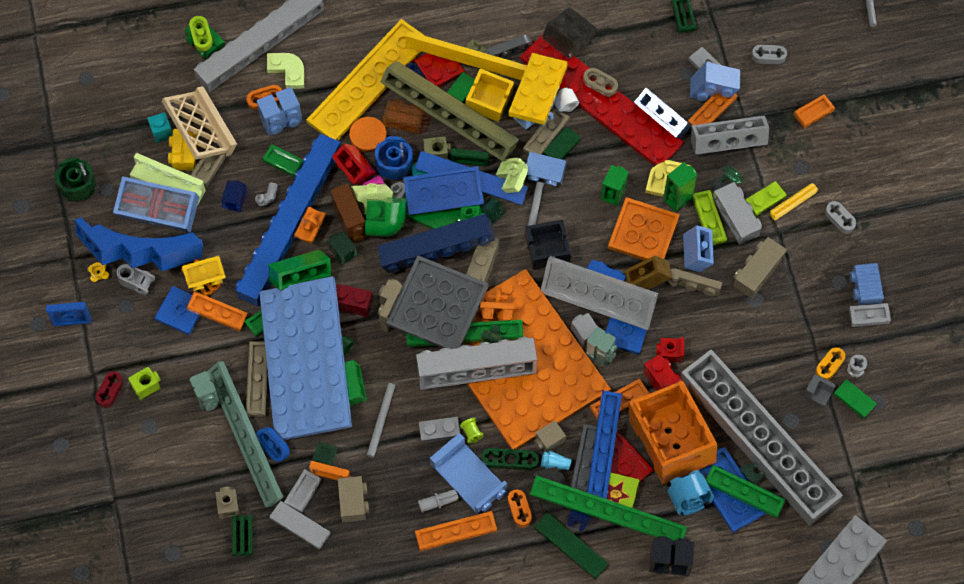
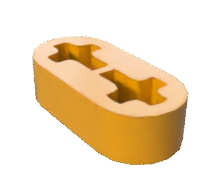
M832 348L818 364L815 374L830 380L843 364L845 352L840 348ZM838 354L840 356L834 363L831 362L833 355ZM829 366L828 372L823 375L821 371Z

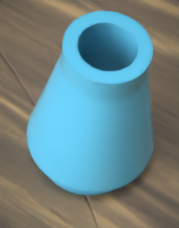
M550 450L543 452L541 467H544L545 470H569L570 458Z

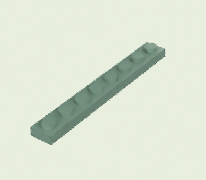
M224 361L217 362L207 372L214 384L220 404L266 508L272 507L283 498V495Z

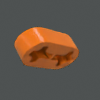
M521 490L511 491L508 495V505L514 523L521 528L527 527L531 523L532 516L526 496ZM515 495L518 498H522L518 507L516 501H512ZM521 510L524 516H528L526 517L525 522H522L521 519H518L520 515L519 511Z

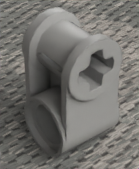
M122 264L117 269L118 281L122 286L142 295L148 294V288L151 282L155 280L153 274L138 268H131L128 264ZM125 273L131 274L128 278L122 277Z

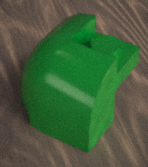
M387 197V200L367 199L366 236L386 237L398 233L403 227L406 217V198Z

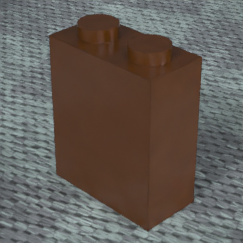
M347 183L330 190L332 206L348 243H359L367 237L365 234V221Z

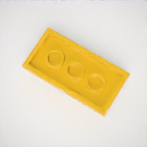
M532 53L510 107L509 116L545 125L567 69V61Z

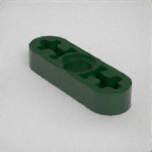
M487 448L482 453V462L488 468L532 471L537 468L539 457L534 451ZM493 454V458H499V454H502L501 463H499V459H493L492 462H488V458L485 457ZM507 455H513L516 461L513 464H508L504 459ZM519 456H522L521 464H519ZM528 457H532L534 461L532 465H529L527 461L523 460H528Z

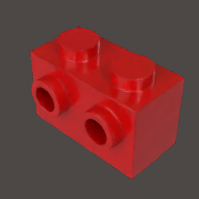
M343 144L332 156L337 166L344 171L349 181L354 185H363L364 182L369 181L376 174V171L355 145Z
M661 354L644 363L643 373L656 391L682 381L681 377L672 371L669 360L667 358L664 359Z

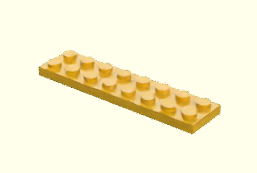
M401 19L306 119L307 124L319 133L338 141L388 88L380 83L386 68L396 60L407 67L421 52L405 47L408 31L423 34Z

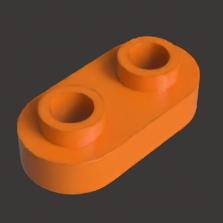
M270 85L251 91L247 95V104L251 109L258 110L257 103H254V101L271 94L276 95L282 89L277 85ZM277 97L274 98L275 101H276V104H279L280 102H279L278 98H277Z

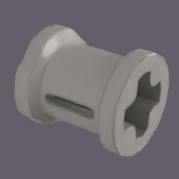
M854 355L850 359L847 372L851 377L858 378L863 375L867 366L866 358L862 355Z

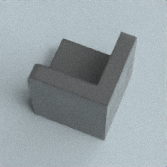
M814 374L803 397L824 407L835 388V384Z

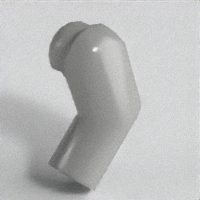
M269 183L267 193L258 194L255 197V201L259 206H266L275 200L278 187L276 183Z

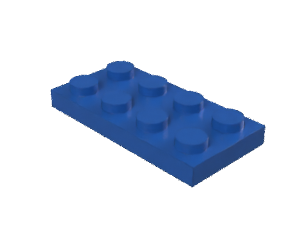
M478 166L403 177L409 215L484 204Z
M725 447L717 450L715 464L699 470L706 479L712 466L715 465L746 480ZM710 487L714 495L712 502L732 534L766 515V513Z

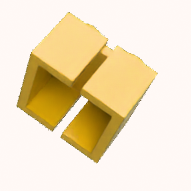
M479 69L474 84L466 98L465 105L482 116L499 122L513 92L514 82Z

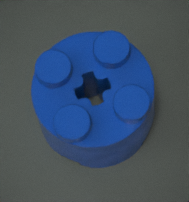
M390 136L376 146L375 162L379 175L390 180L403 179V177L408 176L413 166L412 148L406 140L401 137Z

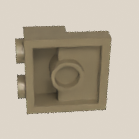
M388 279L386 285L383 284L379 291L381 297V306L378 310L381 330L386 332L390 329L386 322L403 288V285L395 279Z

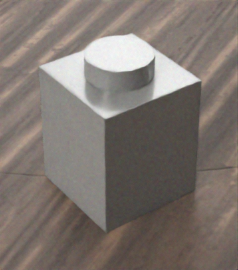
M589 313L576 316L571 324V330L583 347L587 346L588 338L597 328Z

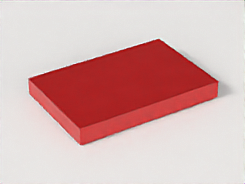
M617 431L610 473L639 479L640 483L653 472V469Z

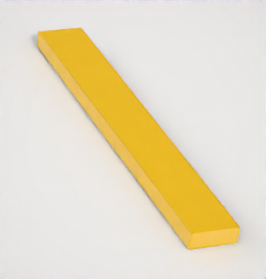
M408 31L405 47L518 80H522L527 67L524 64Z

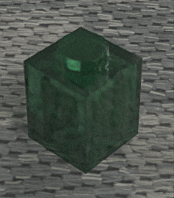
M344 231L335 233L328 240L330 251L341 265L357 256V247Z

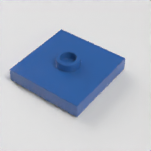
M172 286L155 316V321L190 335L200 315L186 310L192 294Z
M85 302L46 305V312L53 326L91 323V315Z
M610 317L605 334L609 333L616 337L615 345L618 346L617 349L640 355L647 330Z

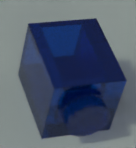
M228 180L221 199L223 208L241 212L247 196L246 185L237 180Z

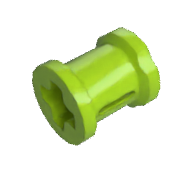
M476 418L467 419L460 424V428L464 429L468 443H475L484 437L476 425Z

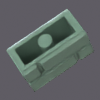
M597 327L587 340L586 355L589 359L596 360V363L606 366L616 356L615 351L618 347L615 345L616 337L609 333L605 334L606 331Z
M204 371L192 376L190 382L201 410L211 411L215 409L220 402L209 373Z

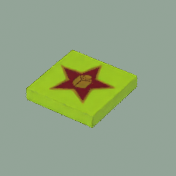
M610 473L607 500L633 508L640 480Z

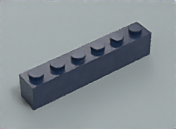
M485 213L377 247L382 268L387 273H396L405 267L412 268L417 256L434 261L436 258L442 256L449 257L459 251H469L472 247L486 246L490 242L495 241L491 220Z

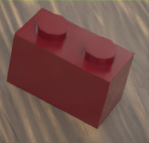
M336 284L339 311L369 317L373 303L372 291Z

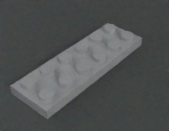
M551 256L547 261L541 291L545 295L646 330L650 327L658 297L656 292Z

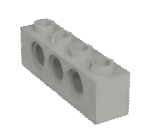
M765 116L692 125L691 144L695 154L768 145L769 126Z

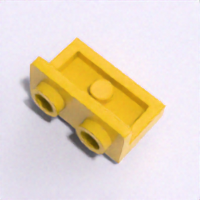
M219 255L182 266L188 289L193 288V291L203 289V284L211 282L212 286L223 283L222 279L226 278Z

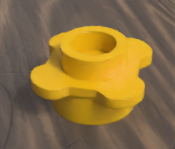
M94 263L88 267L92 282L108 279L109 273L106 272V264Z

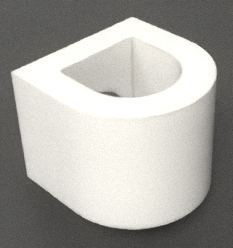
M563 88L555 97L554 104L559 111L571 112L578 106L579 101L573 89Z

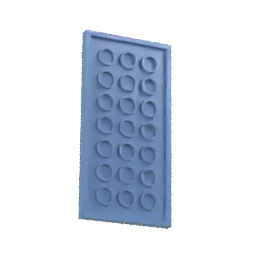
M332 276L293 284L280 291L277 288L260 291L274 431L282 440H288L352 427L335 278Z

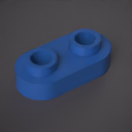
M265 427L257 431L256 436L261 447L274 461L280 462L288 458V445L272 428Z

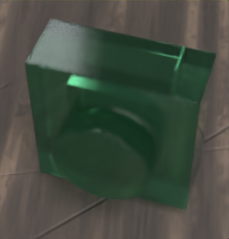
M318 442L312 460L332 466L338 447Z

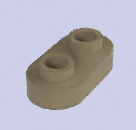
M589 68L585 71L583 80L586 86L607 97L617 93L618 82L615 78L596 68Z

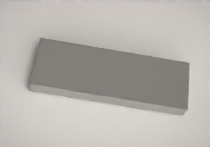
M282 501L279 502L269 517L272 521L319 550L331 534L330 531Z

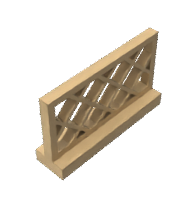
M203 86L197 87L195 92L163 98V105L195 160L219 154H225V157L232 155L237 143ZM191 99L195 106L186 103L185 100ZM174 102L180 105V108H174L170 103ZM182 107L191 110L192 114L181 111ZM194 113L200 114L203 121L194 117ZM178 116L188 119V123L180 121ZM190 122L201 125L200 129L190 126ZM202 128L209 129L212 135L203 132ZM187 130L197 134L196 139L189 136ZM199 136L208 139L209 143L206 144L198 140ZM211 142L217 143L220 148L217 149L211 146ZM198 145L206 150L199 153L195 146Z

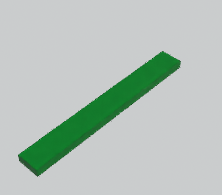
M537 475L534 478L529 494L654 538L666 536L672 541H676L678 538H684L687 526Z

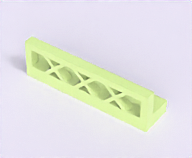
M138 153L135 154L134 160L136 164L130 173V178L196 192L199 196V204L206 191L202 180Z

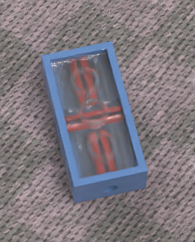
M122 176L113 213L120 218L191 233L199 196L196 192Z

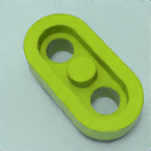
M195 16L189 23L195 48L199 51H207L213 44L208 22L202 16Z

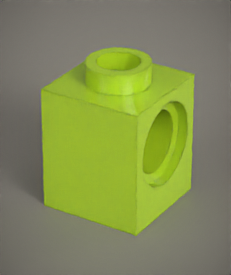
M149 366L128 378L140 400L161 389L158 383L161 381L156 371L152 372ZM144 380H150L149 384L142 385Z

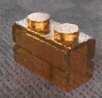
M398 99L388 100L383 115V124L385 127L419 134L425 112L414 104H404L403 101Z

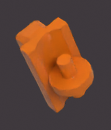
M308 207L294 235L295 238L312 244L326 217V213Z
M497 289L496 294H489L488 299L496 300V302H480L483 319H493L494 309H501V320H511L515 304L500 303V300L508 301V295H501V289Z

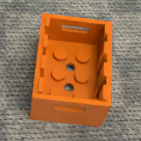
M683 381L629 402V422L637 437L639 436L644 444L662 485L676 477H683L695 470H700L716 463L717 443ZM671 429L672 432L667 434L665 433V430ZM678 444L680 445V449L676 450L673 448V446Z

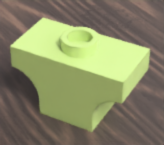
M369 183L363 186H351L352 194L356 201H358L357 205L363 214H366L367 199L387 200V197L392 198L393 196L392 190L386 184L376 185Z

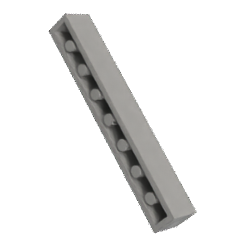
M287 0L279 9L270 12L265 19L256 22L251 29L242 32L237 39L228 42L223 49L214 52L209 59L200 62L194 69L196 79L210 93L324 11L323 0Z

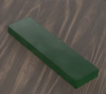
M548 512L535 525V530L595 580L608 566V562Z

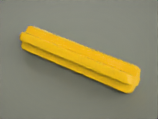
M813 183L809 184L772 209L770 216L773 220L779 219L816 194L817 187Z

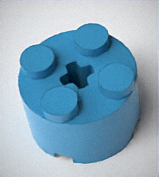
M695 470L683 478L676 477L670 481L671 486L667 491L679 515L681 512L684 515L698 512L705 508L704 503L708 501L710 504L714 499V495L705 477L699 470Z

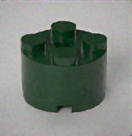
M73 157L59 164V168L55 172V181L63 197L73 202L84 200L95 193L96 179L88 162Z

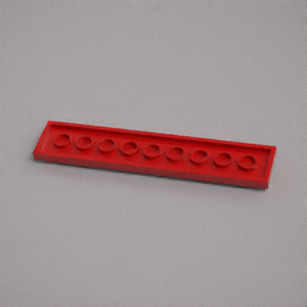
M543 33L520 56V60L528 65L532 53L567 61L568 66L558 90L560 91L563 88L573 89L579 101L578 106L652 165L656 166L665 162V160H669L683 146L684 142L680 138L678 139L620 91L617 90L615 95L607 97L586 86L583 79L584 73L589 67L547 34Z

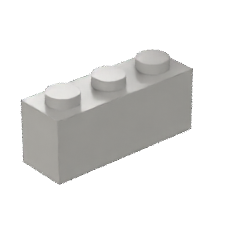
M733 182L715 190L713 200L738 244L741 245L760 236L762 224L753 215L750 203H746L743 198L742 189Z

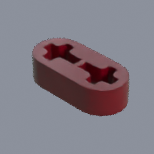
M112 371L105 376L96 393V400L99 406L108 408L115 402L123 386V379L120 373ZM115 377H116L118 383H115V382H114L113 385H112V387H111L110 379H111V380H114ZM108 393L109 400L105 399L103 402L101 397H105Z

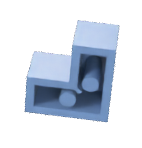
M706 62L690 78V97L699 101H707L714 94L732 97L740 90V70Z

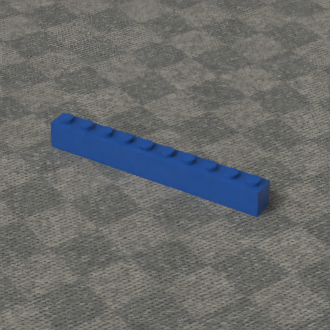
M320 134L317 139L313 140L312 150L309 155H305L301 170H297L293 185L288 187L285 200L280 202L276 217H272L268 232H264L261 238L262 243L260 247L254 250L251 264L248 263L246 265L244 277L236 284L235 290L239 299L259 307L261 303L260 291L268 290L271 284L269 281L268 264L285 258L295 239L294 235L308 207H312L335 163L332 156L341 147L340 141Z

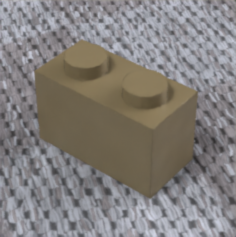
M362 476L338 478L342 522L366 520L365 514L369 513L368 501L364 502V494H367L366 482L362 483Z

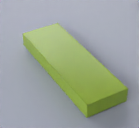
M706 190L694 193L692 200L701 226L712 230L713 245L727 242L711 191Z

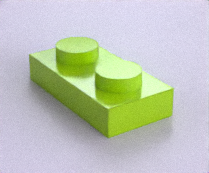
M775 181L745 199V201L750 203L753 215L756 217L786 199L787 195Z

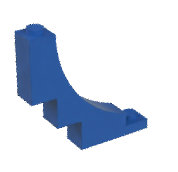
M82 217L75 219L76 236L101 265L123 258L131 268L153 261L161 271H165L202 257L203 242L193 232L168 238H140L114 232L100 224L91 227Z

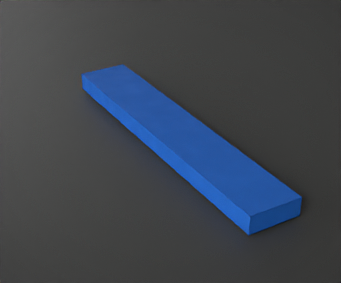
M421 151L415 170L429 174L469 167ZM479 171L483 193L522 206L528 187L522 186L519 192L506 193L502 190L505 179Z
M603 390L601 393L587 493L607 499L622 394Z

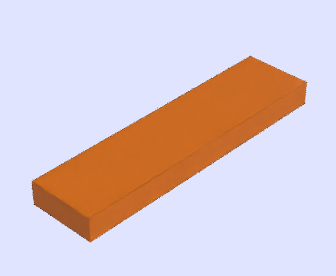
M490 511L416 530L415 535L419 550L424 551L497 532L493 513Z

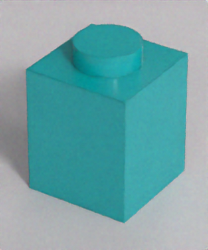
M165 112L147 118L156 144L168 140L169 136H173Z

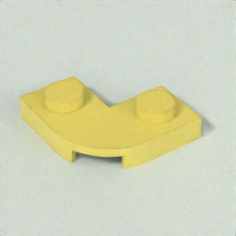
M665 160V162L652 167L645 193L663 197L667 175L682 163Z

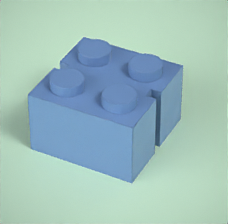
M292 87L276 93L281 108H278L272 94L257 100L259 116L268 135L278 134L284 130V127L293 128L302 123L300 104Z

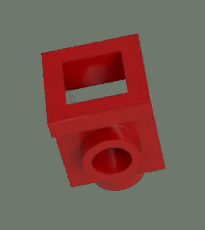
M680 337V339L661 338L660 343H656V355L661 354L669 362L683 363L684 337Z

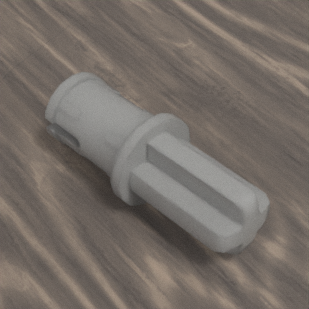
M456 490L438 495L435 493L434 496L418 500L420 510L424 512L437 507L440 509L442 505L457 501L458 495Z

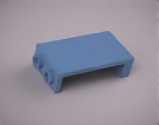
M460 433L430 457V465L456 490L459 496L477 515L481 511L483 513L492 506L491 503L495 499L499 500L507 493V482H501L465 444V438Z

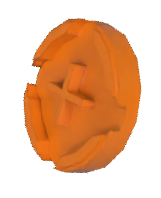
M363 117L353 123L349 135L352 145H355L359 151L374 152L376 146L385 140L387 132L380 120L374 117Z

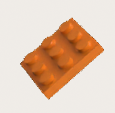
M626 197L608 249L644 261L655 255L665 259L680 214Z

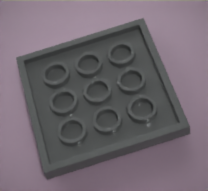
M417 256L386 325L438 347L457 349L464 342L489 284Z

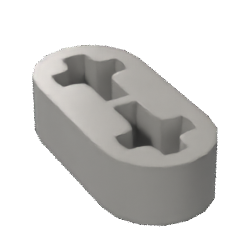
M757 45L752 51L753 61L759 64H782L787 57V50L783 46ZM777 52L780 53V55H781L780 58L777 57V55H776Z
M832 201L827 205L825 215L839 231L845 234L853 232L856 220L843 205L836 201ZM831 209H833V210L837 209V210H838L837 213H836V212L831 213ZM844 222H845V223L850 222V223H851V224H850V227H849L848 225H847V226H843Z

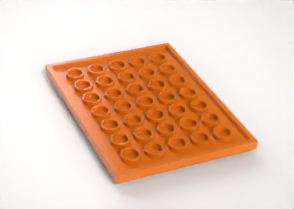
M526 269L487 291L482 302H496V300H488L489 294H496L497 289H501L500 294L508 295V301L500 300V303L515 304L511 320L522 319L523 337L534 338L537 355L536 374L466 383L506 443L514 450L535 439V432L551 422L556 421L559 424L599 400L603 390L611 392L606 381ZM480 306L473 322L505 321L501 320V309H494L493 319H483ZM466 343L462 344V346H478L480 343Z

